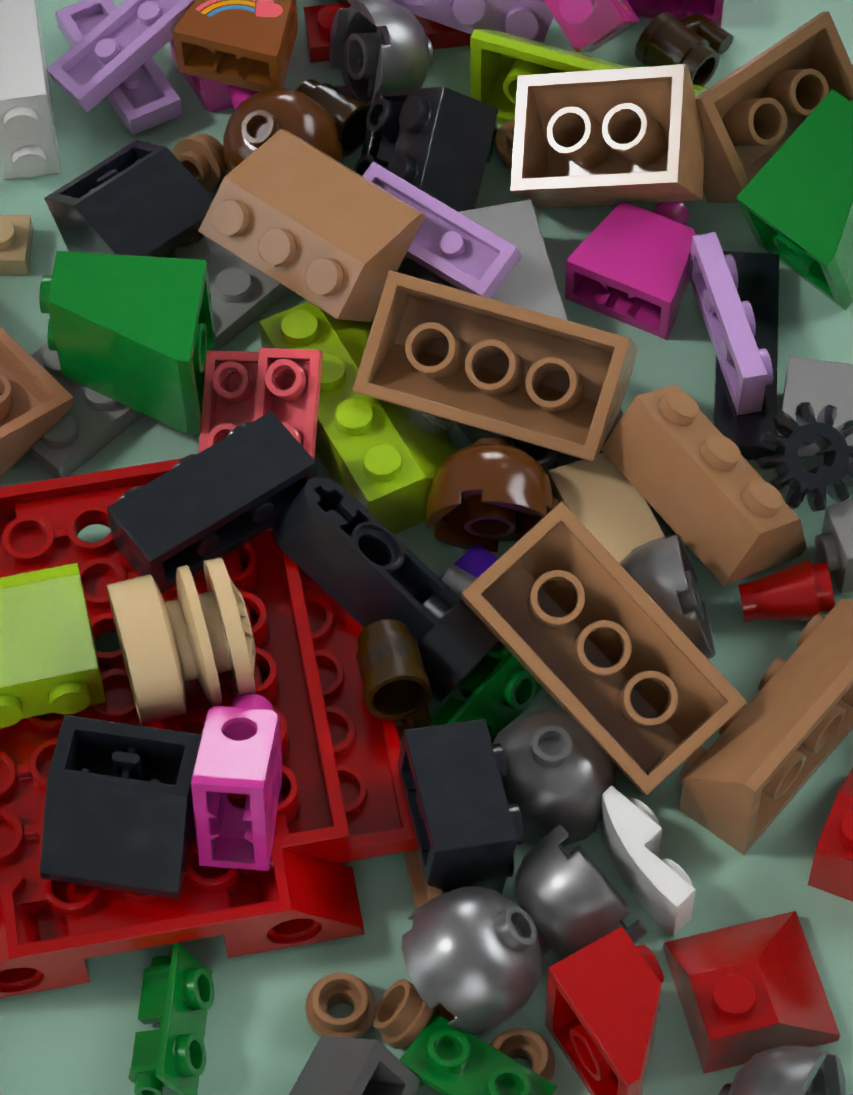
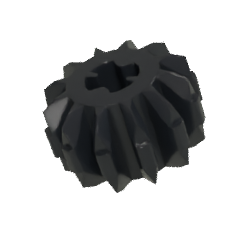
M803 402L796 407V421L784 411L777 413L773 417L774 425L781 435L773 432H763L760 434L758 442L763 447L775 451L774 455L757 459L755 464L757 470L765 471L775 468L778 476L768 481V483L773 485L778 491L786 485L790 487L785 503L791 509L798 508L806 494L811 510L817 512L826 508V493L838 503L849 498L848 489L841 479L853 482V465L848 463L849 458H853V445L848 446L845 440L847 436L853 433V420H849L834 428L833 424L837 416V408L835 406L827 405L823 407L816 420L811 404ZM815 443L821 449L815 455H823L824 462L823 465L807 471L801 466L806 461V458L798 459V449Z

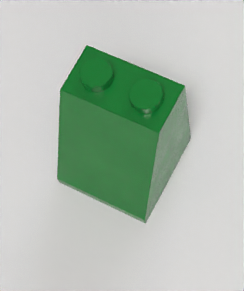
M832 89L736 196V199L757 244L771 254H779V261L846 310L853 303V99L849 101Z
M57 251L52 276L44 275L42 277L39 303L41 313L50 314L47 331L48 348L50 351H57L62 376L187 435H200L207 350L214 351L216 338L206 260Z

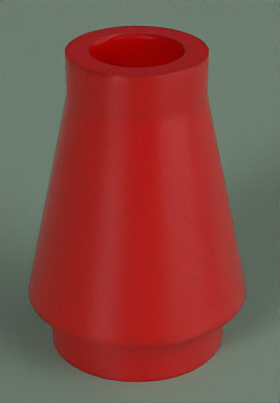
M807 559L755 581L738 584L745 622L756 620L809 622L815 615L829 614L835 607L827 562L811 565L810 559Z

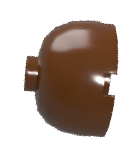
M277 88L254 94L243 101L230 116L223 136V157L230 173L280 129L289 131L338 162L341 161L343 156L342 143L338 140L335 127L337 124L333 116L326 109L302 92Z
M500 438L479 439L474 442L473 446L465 447L446 458L432 478L426 502L427 529L434 525V537L437 540L460 549L469 550L478 542L489 552H498V540L518 539L519 541L554 509L550 479L540 463L524 451L512 447L508 441Z

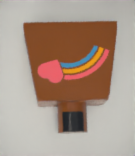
M195 0L172 31L177 71L258 92L284 88L298 30L296 0Z

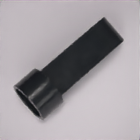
M325 477L310 479L274 522L272 532L279 548L363 628L380 620H397L408 627L410 635L417 641L424 671L428 675L432 696L440 703L499 641L450 587L337 482Z

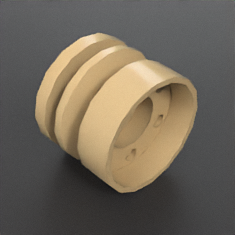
M221 557L203 561L208 592L200 594L197 593L189 567L187 565L177 567L176 585L178 599L164 602L158 585L150 574L107 585L123 660L142 725L185 714L186 681L198 679L203 693L212 707L222 705L218 673L228 671L236 697L247 693L256 694L254 681L256 648L242 594L228 575Z

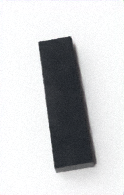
M723 251L724 255L731 254L735 260L738 271L737 292L741 302L749 301L752 306L756 325L754 338L758 349L766 348L770 355L773 368V382L771 385L765 386L762 411L738 416L715 353L713 425L723 436L729 438L737 445L745 459L757 460L765 456H773L775 452L763 447L758 442V438L763 432L776 433L773 417L777 414L779 254Z

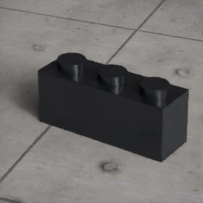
M270 411L253 422L238 425L226 438L199 454H191L182 458L170 471L148 484L131 488L122 494L117 502L107 507L114 545L140 577L150 574L158 585L161 594L176 586L177 567L187 565L193 576L204 569L203 561L218 557L222 558L272 528L274 522L310 479L317 477L316 462L275 414Z

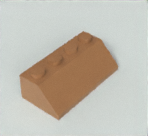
M389 270L352 391L595 463L621 409L639 349L631 338Z
M562 501L461 593L460 598L554 701L587 731L611 758L622 775L642 795H648L747 703L741 694Z
M841 599L826 617L820 614L815 615L806 625L798 639L797 646L799 648L787 661L779 657L770 665L759 683L758 690L760 692L748 705L745 704L720 727L719 735L721 736L708 751L703 747L695 750L679 773L678 779L683 782L679 810L742 855L747 853L853 729V599Z

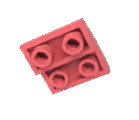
M259 348V352L207 350L198 454L226 438L238 425L253 422L272 411L315 460L323 352L311 349Z

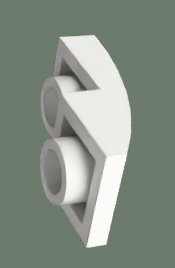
M611 785L602 794L600 828L605 845L615 867L635 898L652 918L674 937L692 919L696 889L692 886L691 879L676 862L668 858L659 859L662 827L659 825V821L653 811L639 799H627Z

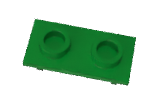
M500 647L496 652L489 651L482 658V662L460 685L459 689L462 695L468 699L464 702L450 697L432 717V726L485 719L491 743L493 744L497 734L531 704L536 695L542 690V686L507 648Z
M178 943L173 944L172 957L156 956L152 958L151 967L143 970L138 1020L143 1024H160L158 1030L135 1033L129 1080L135 1083L134 1093L136 1095H162L163 1087H170L179 1095H197L199 1076L204 1072L206 1066L204 1035L207 1011L212 1006L214 1000L212 971Z
M437 1013L399 1059L421 1080L419 1086L427 1084L443 1095H553L557 1088L555 1084L474 1035L452 1027L448 1024L449 1020Z

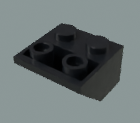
M444 86L377 91L374 102L366 116L367 131L360 159L357 161L353 171L363 176L372 162H375L457 212L475 209L499 109Z
M135 140L44 198L69 252L164 257L177 247L188 246L201 240L205 235L198 230L213 201L211 195L167 147L140 140Z
M64 715L47 776L40 860L41 879L180 899L196 833L191 781L202 735Z
M485 719L404 730L397 767L427 885L445 892L461 887H483L502 894L506 878L513 877L514 874L513 854L516 845L523 843L524 827L518 805L516 803L508 804L503 787V784L507 782V764L501 744L491 743Z

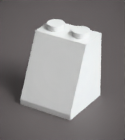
M0 0V176L4 180L24 177L31 178L61 172L49 74L46 70L48 67L35 0Z

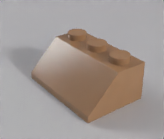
M829 11L821 12L696 97L706 142L703 193L708 203H738L736 196L832 89L849 101L853 99V66Z
M685 64L518 76L510 191L524 200L531 199L533 206L537 208L619 205L627 202L641 204L702 201L706 142L689 67Z
M280 129L223 178L198 231L336 319L372 322L380 302L389 270L398 271L426 214L289 131Z
M674 384L634 397L601 450L677 535H681L684 543L723 586L800 557L807 546L800 518L783 501L781 493L773 485L766 482L746 461L737 445L729 438L723 436L699 410L697 402L690 395Z

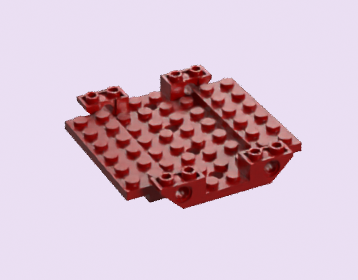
M181 459L0 487V578L78 563L94 640L102 634L117 632L107 585L140 576L114 545L112 532L103 540L93 543L84 542L77 536L82 529L94 524L104 525L111 529L107 507L117 502L120 496L129 489L144 486L170 471ZM272 528L222 557L228 575L242 594L256 648L254 666L256 694L270 701L273 711L279 714L283 768L269 871L199 866L195 833L180 899L41 879L40 860L47 776L64 714L50 713L25 718L12 726L0 728V998L90 983L87 958L224 935L227 956L232 958L364 935L353 868L339 863L418 850L397 767L401 747L395 720H384L373 716L367 710L363 695L364 687L356 655L358 651L357 639L364 628L279 548L273 537ZM204 569L192 576L198 594L208 592ZM177 585L161 594L164 602L178 599ZM120 648L109 653L97 651L106 702L90 705L78 713L67 714L69 716L202 735L208 710L213 707L205 697L198 679L186 681V713L142 725ZM228 671L218 673L222 695V705L218 706L231 707L236 694ZM228 793L227 798L233 806L241 809L245 808L247 794Z

